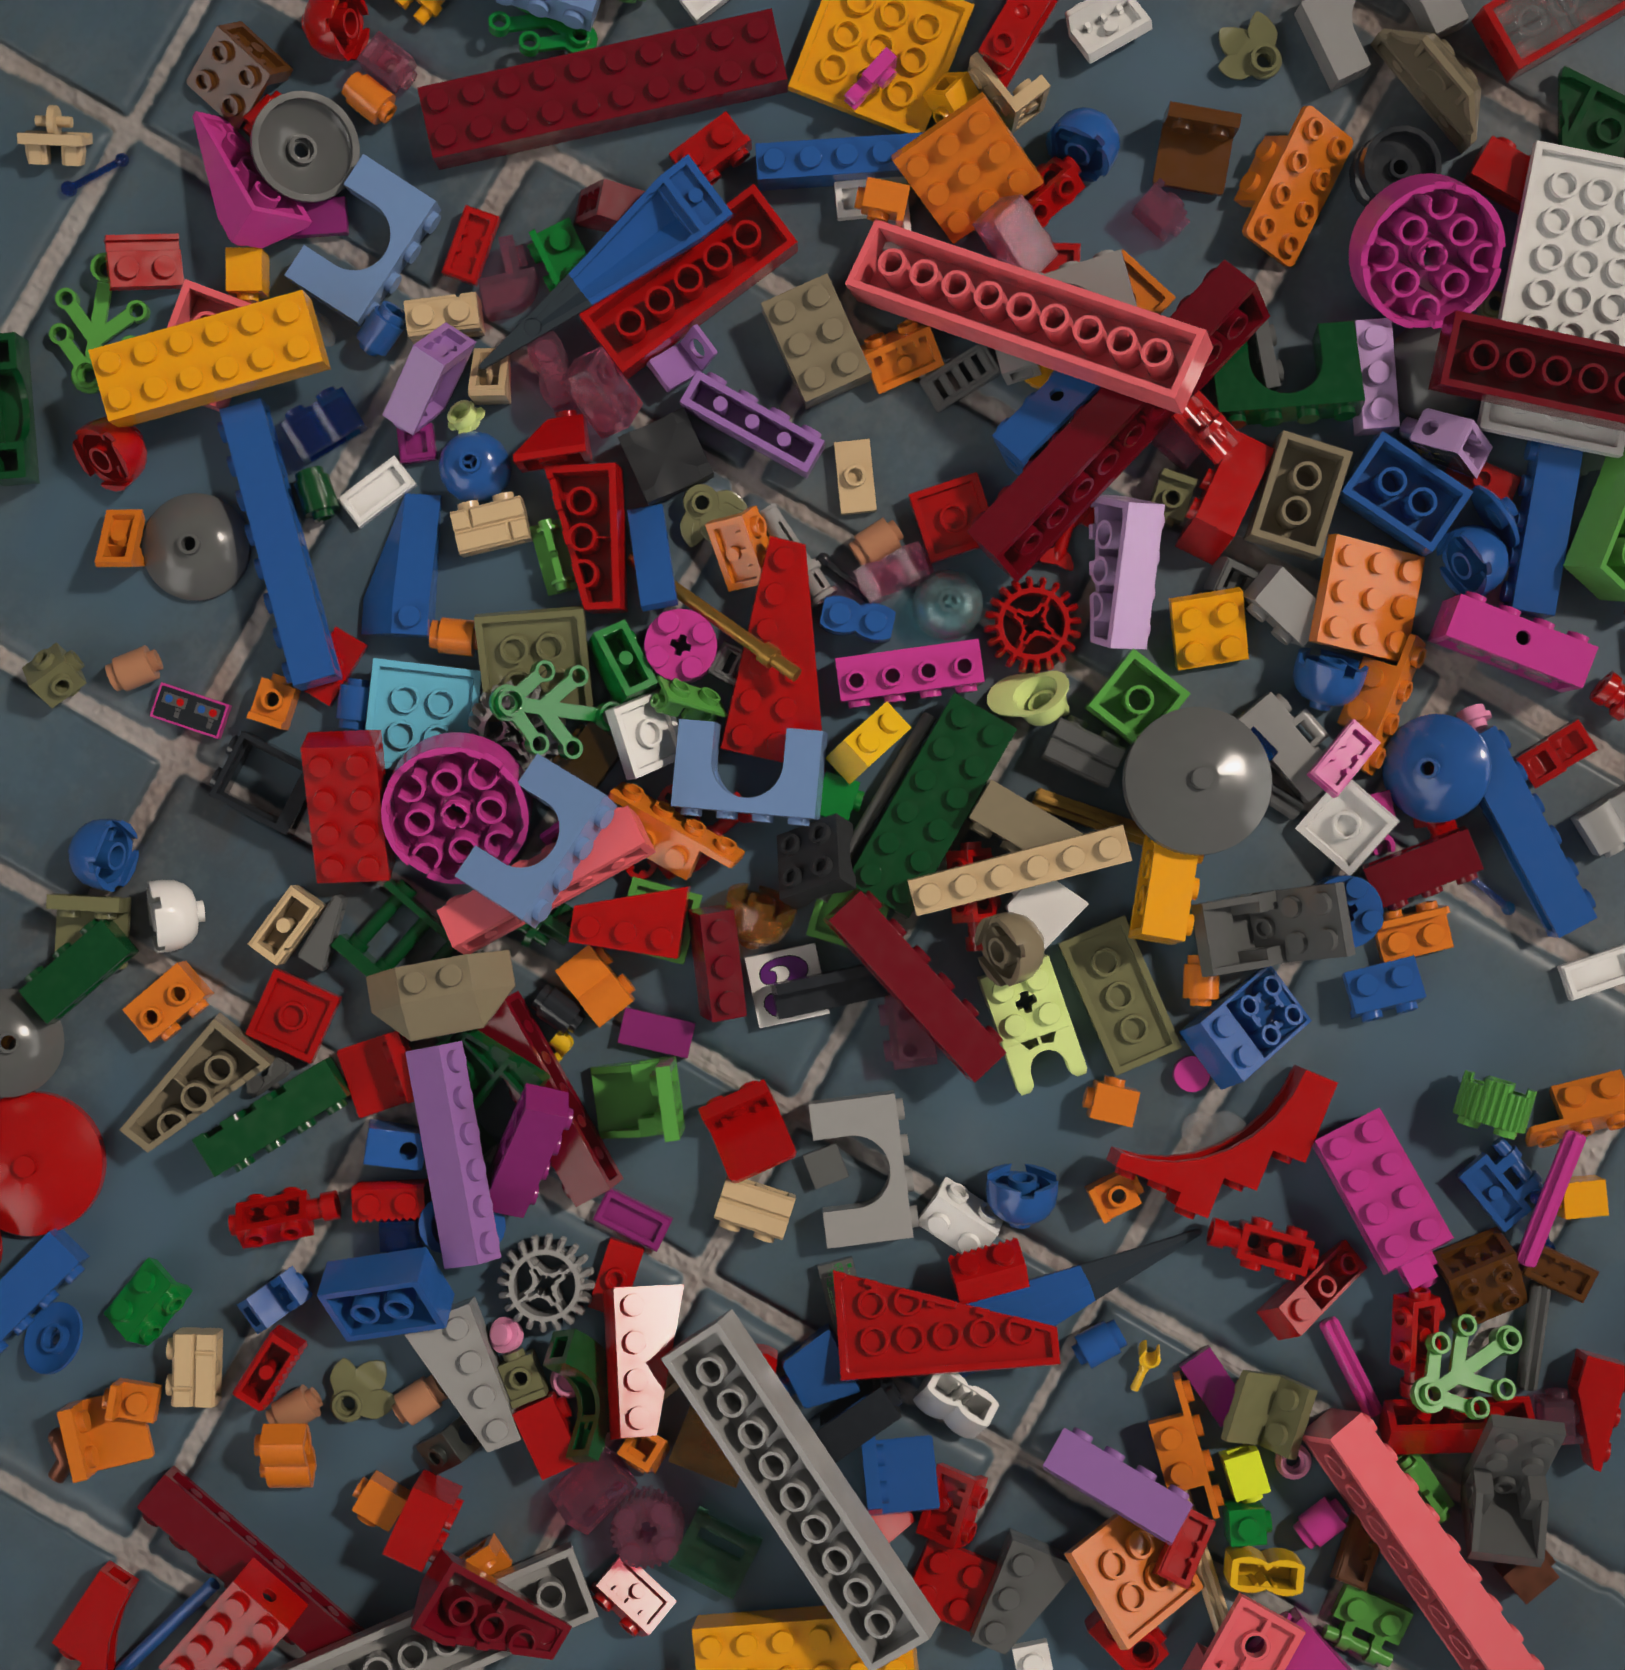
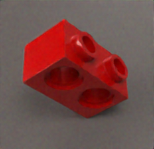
M1097 1609L1084 1620L1088 1633L1124 1670H1153L1169 1655L1164 1642L1167 1637L1158 1626L1137 1642L1145 1641L1150 1643V1647L1145 1653L1137 1654L1133 1652L1134 1646L1129 1650H1120Z

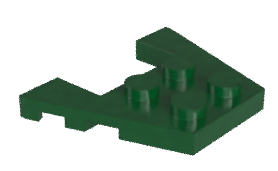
M477 1029L444 1035L437 1044L442 1045L462 1041L475 1112L503 1077L520 1096L526 1083L543 1087L551 1078L541 1068ZM477 1121L483 1158L485 1160L497 1145V1142Z

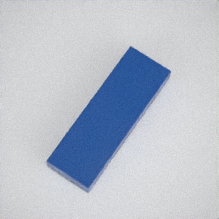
M657 504L627 510L642 611L677 606L678 599L663 505Z

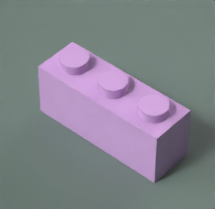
M1388 318L1355 320L1365 403L1360 415L1353 418L1354 436L1376 435L1382 431L1389 434L1400 427L1392 321Z

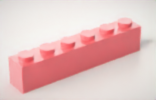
M628 805L614 810V817L611 823L600 831L593 842L594 845L591 853L587 858L580 861L573 872L571 883L565 890L560 891L552 903V909L656 853L639 816ZM556 842L545 846L540 854L531 859L520 860L511 866L522 868L539 863L550 854ZM475 890L450 898L445 906L436 910L452 948L463 955L471 954L526 924Z

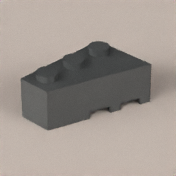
M1009 1528L996 1560V1569L970 1629L971 1641L1006 1655L1076 1574L1064 1555L1067 1551Z

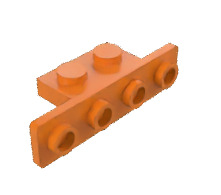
M1409 635L1397 666L1369 657H1363L1359 669L1364 666L1368 667L1364 685L1359 695L1352 702L1343 706L1337 721L1340 726L1345 727L1350 720L1355 719L1381 742L1360 768L1367 775L1373 776L1376 768L1379 769L1384 763L1386 757L1385 746L1388 738L1398 728L1400 721L1398 714L1403 702H1406L1411 696L1413 690L1412 679L1417 668H1421L1425 661L1427 653L1426 643L1418 635Z
M621 782L608 795L613 802L622 807L628 805L639 816L656 853L647 858L684 880L692 876L702 853L728 868H733L745 854V851L739 848L732 839L718 836L711 832L699 820L680 815L671 804L657 801L650 797L638 785Z
M1621 1069L1551 1086L1549 1094L1560 1119L1529 1127L1525 1142L1527 1147L1538 1145L1540 1148H1546L1558 1143L1563 1138L1566 1130H1574L1588 1137L1596 1130L1604 1128L1618 1130L1624 1128L1625 1078Z
M1180 1371L1173 1372L1174 1383L1183 1412L1148 1421L1167 1489L1170 1484H1173L1183 1491L1204 1486L1213 1519L1221 1518L1218 1507L1225 1504L1219 1483L1212 1485L1208 1473L1215 1470L1209 1449L1202 1450L1198 1438L1205 1436L1199 1414L1192 1416L1188 1403L1195 1401L1189 1379L1182 1381Z

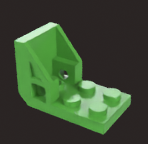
M676 1056L605 1064L590 1068L601 1139L639 1138L664 1134L665 1142L681 1139L686 1127Z

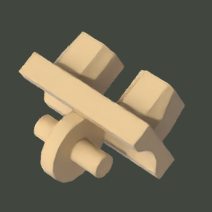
M49 105L46 110V116L35 115V125L46 127L47 131L26 130V132H18L17 144H25L28 164H51L50 145L61 146L62 165L82 166L85 165L86 146L93 144L92 133L62 132V127L73 128V117L62 116L59 106Z

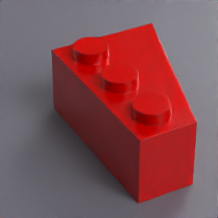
M1238 430L1236 431L1243 439L1218 464H1215L1213 470L1211 468L1207 469L1199 485V488L1203 490L1199 498L1195 497L1191 502L1185 515L1188 520L1175 544V547L1211 565L1217 561L1235 537L1275 450Z

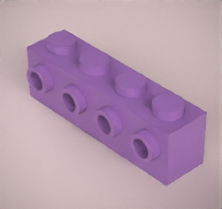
M698 370L696 371L680 400L681 408L684 407L687 413L806 479L809 477L825 448V441L821 439V433L805 424L802 427L795 425L789 421L790 416L775 407H771L768 410L757 403L759 401L758 398L747 391L740 389L739 392L732 390L726 386L727 381L712 372H708L705 375Z
M1074 1427L1071 1432L1064 1428L1044 1462L1043 1470L1172 1546L1193 1507V1504L1187 1501L1190 1495L1173 1484H1170L1167 1489L1155 1482L1157 1475L1141 1465L1133 1469L1123 1463L1125 1456L1113 1448L1106 1446L1102 1450L1091 1444L1093 1437L1081 1429Z

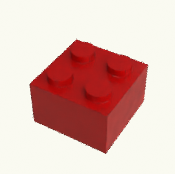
M424 1469L407 1498L382 1554L423 1572L428 1561L433 1563L441 1548L443 1549L449 1533L444 1531V1528L450 1531L464 1503L463 1499L458 1498L463 1486L439 1475L436 1476L433 1472Z

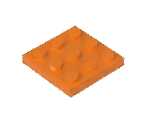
M984 92L975 96L891 155L894 164L953 244L1044 183L1042 176Z
M1328 534L1309 642L1398 663L1412 631L1425 557L1340 534Z
M1115 1513L1065 1552L1064 1555L1120 1650H1129L1201 1591L1204 1586L1196 1572L1188 1590L1152 1573L1165 1542Z

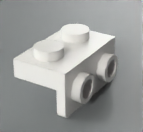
M1085 0L1076 4L1065 13L1069 37L1089 64L1153 29L1151 18L1137 0Z
M948 1177L944 1178L937 1193L918 1217L920 1227L961 1254L964 1251L969 1253L971 1249L976 1251L978 1247L983 1249L985 1245L990 1246L998 1236L1003 1220L993 1213L988 1203L969 1192L962 1184L956 1183Z

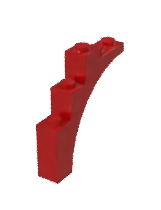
M1293 1065L1281 1090L1266 1109L1245 1128L1220 1143L1194 1152L1165 1156L1138 1154L1111 1146L1106 1160L1115 1165L1114 1172L1123 1177L1135 1180L1136 1175L1149 1179L1147 1182L1148 1186L1167 1193L1165 1199L1175 1205L1174 1212L1193 1220L1196 1214L1208 1218L1222 1184L1240 1192L1243 1191L1245 1186L1257 1191L1270 1157L1290 1165L1293 1159L1306 1163L1338 1082Z
M111 1560L100 1569L52 1641V1644L58 1647L59 1652L64 1657L81 1662L77 1670H115L118 1631L126 1605L139 1579Z

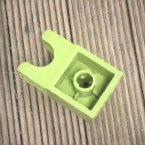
M1044 954L1043 963L1033 977L1012 986H998L986 974L977 977L995 1030L1004 1040L1000 1045L1007 1052L1005 1058L1015 1087L1021 1096L1031 1093L1034 1088L1031 1064L1035 1056L1042 1051H1057L1063 1057L1068 1071L1077 1077L1087 1073L1086 1062L1048 955ZM1026 991L1028 996L1033 995L1030 1008L1026 1010L1022 1006L1018 1008L1016 1006V1002L1021 999L1020 993Z

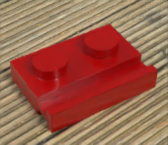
M179 233L104 236L109 291L182 288L184 274L181 249L179 247Z

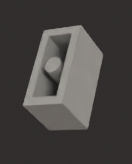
M1268 563L1243 592L1244 601L1249 604L1246 609L1260 622L1267 621L1274 628L1271 634L1284 645L1288 646L1289 643L1304 647L1309 641L1316 598L1283 566Z

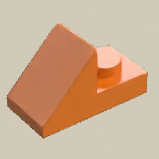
M143 509L106 510L94 561L96 567L145 566L140 547L146 520Z

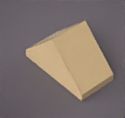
M474 348L468 396L475 405L511 404L510 355L487 369L480 370V363L495 348Z

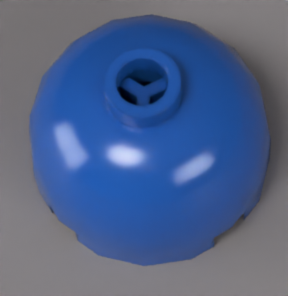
M1080 107L1067 111L1047 133L1045 144L1051 158L1057 155L1058 158L1064 159L1069 155L1081 169V173L1078 174L1081 180L1094 182L1100 176L1104 178L1113 167L1119 154L1120 137L1117 128L1106 114L1096 109Z
M470 431L458 434L448 441L441 451L439 460L441 481L448 492L462 502L478 500L479 504L489 503L493 500L492 496L501 493L503 489L505 490L510 482L512 473L510 456L502 443L487 433ZM466 465H470L471 469L466 468Z
M1475 524L1459 527L1445 533L1437 545L1436 554L1437 556L1442 554V560L1446 566L1439 567L1441 575L1447 585L1457 595H1465L1466 591H1470L1484 596L1495 589L1507 574L1509 568L1507 547L1503 540L1490 528Z
M1300 648L1294 664L1293 681L1298 692L1310 700V707L1321 711H1330L1331 706L1340 707L1346 705L1359 695L1368 672L1367 666L1359 669L1360 661L1330 650L1321 649V655L1318 656L1310 655L1311 648Z
M97 819L85 823L77 830L69 844L68 858L71 870L80 882L98 890L114 892L117 886L124 887L130 881L139 858V850L132 851V838H138L131 824L116 819Z
M1012 1164L993 1167L987 1173L986 1195L987 1202L997 1217L1009 1223L1013 1228L1026 1229L1032 1224L1039 1223L1051 1214L1055 1208L1058 1194L1057 1175L1054 1172L1032 1164H1025L1027 1172L1010 1171Z

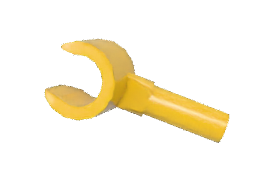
M558 1032L548 1043L557 1051L554 1055L558 1062L562 1060L563 1056L574 1044L573 1037L567 1032L564 1035Z
M1147 1340L1139 1343L1140 1364L1130 1386L1131 1390L1138 1392L1149 1369L1155 1368L1160 1364L1159 1344L1156 1346L1155 1351L1147 1352Z

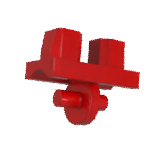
M1199 390L1190 397L1182 415L1174 412L1170 416L1214 464H1218L1243 439L1226 420V417Z

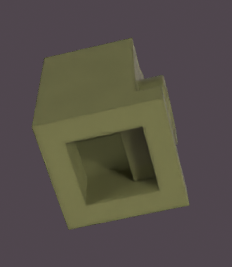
M1163 468L1158 474L1150 501L1165 504L1164 527L1172 528L1173 524L1180 525L1184 521L1198 479ZM1171 492L1177 495V504L1171 505L1166 501L1167 493Z
M519 1347L511 1353L503 1355L504 1360L499 1363L497 1368L511 1400L512 1409L547 1395L550 1386L534 1348L524 1351L523 1347ZM524 1372L527 1376V1381L524 1383L517 1382L514 1376L515 1373Z

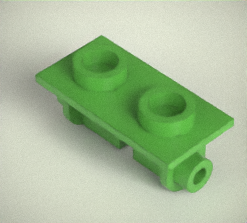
M552 518L541 520L538 522V525L530 527L548 596L578 589L569 550L564 541L560 519L552 521Z
M657 676L662 689L658 694H653L650 701L651 707L657 713L677 718L683 708H685L681 714L683 719L712 722L716 721L717 715L725 718L728 716L720 701V696L714 690L708 687H695L677 678L671 681L662 676Z
M1420 1454L1398 1455L1397 1464L1404 1473L1409 1474L1419 1486L1418 1494L1422 1500L1431 1505L1440 1517L1438 1523L1445 1522L1450 1517L1448 1510L1455 1504Z

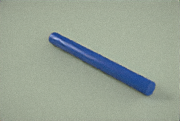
M209 1578L115 1667V1670H133L220 1589L219 1582L215 1578Z

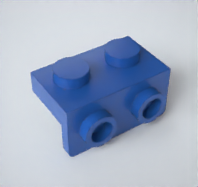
M1414 955L1342 974L1352 1008L1349 1012L1351 1019L1361 1017L1362 1023L1383 1018L1382 1012L1396 1009L1397 1014L1418 1009L1417 1003H1420L1427 997Z

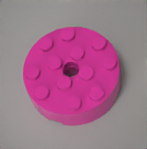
M1426 173L1400 179L1379 192L1365 207L1356 222L1349 245V267L1353 282L1361 296L1392 322L1411 329L1413 327L1442 328L1445 316L1456 310L1472 313L1483 303L1494 288L1502 270L1499 268L1503 247H1506L1504 228L1493 205L1480 193L1454 178L1441 174ZM1427 247H1428V248H1431V250H1430V252L1428 253V255L1424 257V255H1425V253H1426V250H1425V249H1426Z
M462 732L443 733L417 743L397 763L383 795L381 820L385 836L391 848L407 866L410 864L417 870L427 874L426 878L448 884H464L455 877V874L475 845L506 865H509L524 844L532 816L533 797L518 782L525 771L514 756L505 748L479 735ZM454 804L462 808L464 812H456L450 807Z

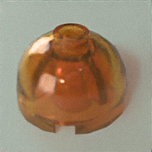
M738 883L729 887L724 907L734 909L738 940L742 946L749 949L770 946L781 941L789 933L797 910L792 909L791 906L779 900V891L761 885L759 886L760 892L747 890L749 883Z

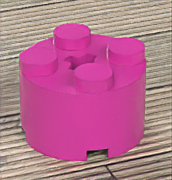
M673 609L660 614L649 626L644 641L646 658L655 672L671 681L677 678L687 684L700 680L708 674L719 651L718 640L711 624L699 613L688 609ZM682 638H687L686 642L691 649L690 651H683L681 656H678L673 643L680 642Z

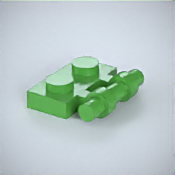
M1344 1583L1330 1610L1334 1617L1341 1620L1337 1629L1326 1624L1323 1627L1321 1636L1333 1642V1647L1339 1650L1346 1651L1348 1649L1361 1655L1363 1661L1372 1665L1379 1663L1389 1667L1393 1660V1654L1383 1650L1382 1646L1385 1640L1399 1646L1414 1613L1410 1608L1369 1589L1366 1592ZM1355 1627L1371 1633L1367 1642L1352 1635Z

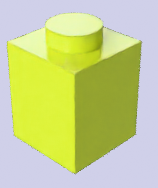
M1242 1444L1218 1452L1230 1493L1236 1502L1254 1503L1261 1500L1263 1494L1271 1492L1259 1450L1255 1445Z

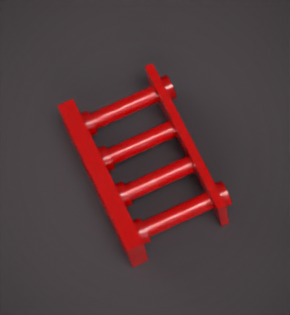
M1007 0L978 49V53L984 55L982 57L1006 89L1009 87L1059 0Z

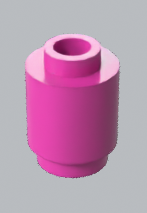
M1324 1496L1299 1515V1521L1293 1527L1304 1543L1310 1549H1313L1316 1545L1323 1546L1348 1527L1344 1519L1349 1515L1336 1498L1330 1501Z

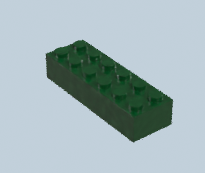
M954 693L853 866L856 877V889L854 890H861L863 893L870 891L884 907L905 919L910 918L915 907L908 879L936 872L1017 728Z

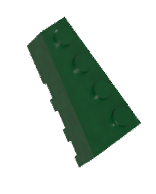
M328 1057L284 1083L279 1089L273 1090L256 1100L248 1108L223 1120L217 1127L195 1137L192 1141L214 1177L232 1167L238 1173L256 1162L253 1155L265 1148L269 1154L286 1143L284 1135L294 1129L299 1135L316 1125L317 1122L314 1117L326 1110L330 1116L347 1106L348 1103L345 1098L351 1095L346 1079L333 1058Z

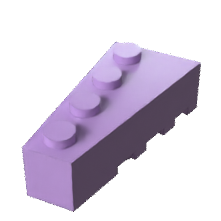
M1100 495L1090 505V507H1094L1095 524H1089V539L1095 540L1094 561H1089V575L1092 576L1096 587V592L1090 595V642L1108 648L1147 649V641L1151 631L1152 603L1155 598L1157 565L1160 561L1161 533L1165 523V504L1126 496Z

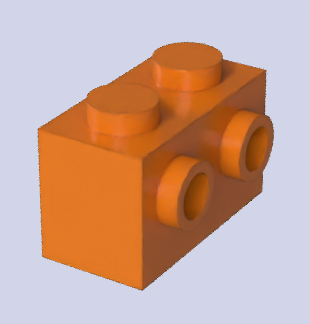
M182 961L172 966L122 1010L150 1043L161 1038L164 1042H167L182 1029L179 1025L181 1021L188 1015L192 1019L209 1006L206 1000L214 992L187 961Z

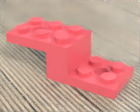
M1239 1592L1209 1647L1207 1648L1197 1642L1181 1670H1285L1306 1632L1301 1626ZM1260 1636L1264 1639V1646L1259 1652L1250 1653L1245 1650L1246 1641L1250 1637Z

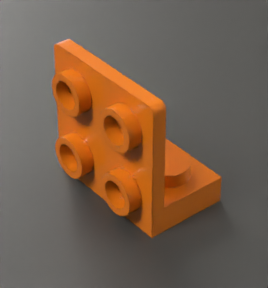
M103 1395L69 1402L57 1411L73 1483L88 1480L99 1470L152 1458L155 1455V1450L148 1423L123 1418H116L113 1422L105 1421L106 1410L102 1409Z

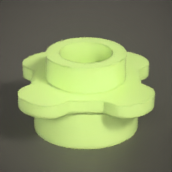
M460 400L448 412V428L451 431L457 430L458 434L474 431L479 426L480 420L484 418L485 410L482 407H474L472 401Z

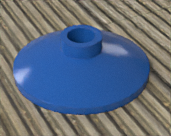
M1481 485L1473 487L1471 489L1473 491L1471 499L1483 523L1487 528L1493 530L1507 547H1516L1520 542L1514 519V516L1518 514V510L1514 503L1506 496L1500 499L1495 493Z
M54 1302L45 1310L41 1309L34 1316L33 1319L35 1321L26 1331L24 1356L29 1367L37 1373L50 1375L61 1371L73 1360L80 1347L83 1336L81 1316L74 1306L64 1302Z

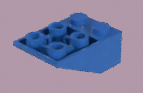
M1270 966L1260 968L1214 1002L1212 1006L1203 1010L1182 1028L1179 1034L1218 1087L1223 1090L1248 1079L1312 1020L1273 967Z

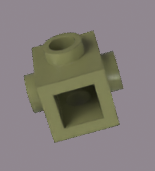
M57 642L48 649L38 652L32 661L22 667L28 686L51 708H54L67 697L77 694L81 687L87 683L81 670L85 667L83 661L73 650L66 652Z

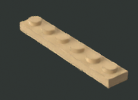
M1120 824L908 879V885L916 915L921 916L1130 862L1132 857L1124 826Z

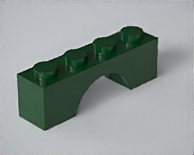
M16 332L0 333V485L40 484L29 341Z

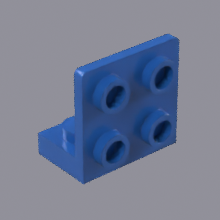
M931 1435L876 1440L874 1436L861 1445L867 1511L871 1516L939 1509L933 1438Z

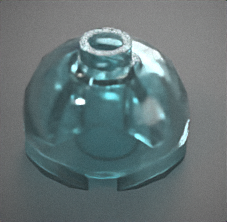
M954 569L936 570L924 577L916 587L911 603L913 618L920 630L932 638L941 641L959 640L971 633L979 623L984 608L982 592L975 580L964 572ZM949 595L948 600L943 602V598ZM952 597L956 599V605L952 602ZM949 604L952 608H947L945 605Z

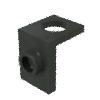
M461 1415L443 1431L420 1442L416 1446L436 1476L462 1463L482 1446L475 1435L470 1445L461 1441L459 1428L461 1425H467Z

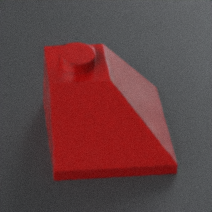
M564 410L555 413L556 418L547 419L513 454V461L520 471L525 473L544 470V466L576 465L593 462L587 420L584 414H577L576 410Z

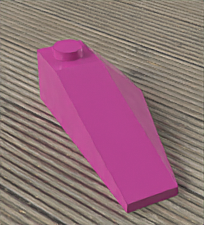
M195 111L192 117L217 217L228 239L238 246L262 249L308 228L312 221L301 202L281 196L262 179L250 154V144L223 117Z

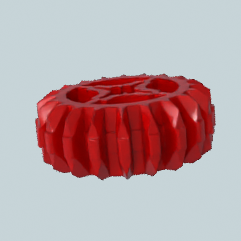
M1031 576L1025 578V588H1021L1019 582L1012 580V594L1005 587H1001L999 594L1004 601L992 598L989 603L998 611H986L984 616L988 620L995 621L994 625L984 627L985 633L995 632L996 637L987 641L988 647L999 643L1001 649L994 654L995 658H1001L1006 652L1010 657L1006 661L1005 666L1010 668L1015 660L1020 661L1018 667L1020 673L1026 671L1028 663H1032L1034 674L1040 673V662L1044 663L1048 671L1053 670L1054 663L1052 657L1054 656L1058 662L1064 663L1066 657L1061 649L1072 653L1076 647L1067 640L1068 638L1079 639L1081 635L1078 631L1070 630L1071 626L1079 625L1082 622L1079 617L1070 618L1069 613L1078 609V605L1075 603L1066 607L1063 602L1069 599L1071 594L1066 591L1060 598L1055 595L1060 587V584L1057 582L1051 586L1050 590H1046L1047 581L1045 577L1039 579L1037 587H1033ZM1033 596L1042 598L1033 611L1026 612L1010 605L1023 597ZM1051 605L1056 609L1061 620L1060 635L1054 632L1055 630L1046 621V615ZM1041 610L1042 613L1038 617L1040 620L1038 625H1041V632L1035 630L1024 641L1023 638L1027 633L1025 630L1027 625H1023L1024 619L1031 620ZM1004 615L1009 617L1010 621L1015 623L1019 629V636L1014 646L1008 641L1004 632ZM1032 639L1049 641L1055 645L1051 650L1041 654H1027L1023 652Z

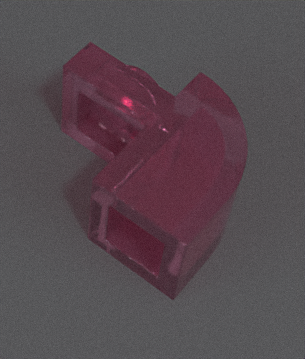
M513 235L498 237L506 273L478 279L485 315L490 322L515 317L523 313L532 305L538 293V273L535 267L522 269V267L528 266L523 244L517 245Z
M919 541L904 545L883 559L864 564L853 571L858 579V587L861 593L868 598L870 603L875 602L877 604L897 596L936 573Z

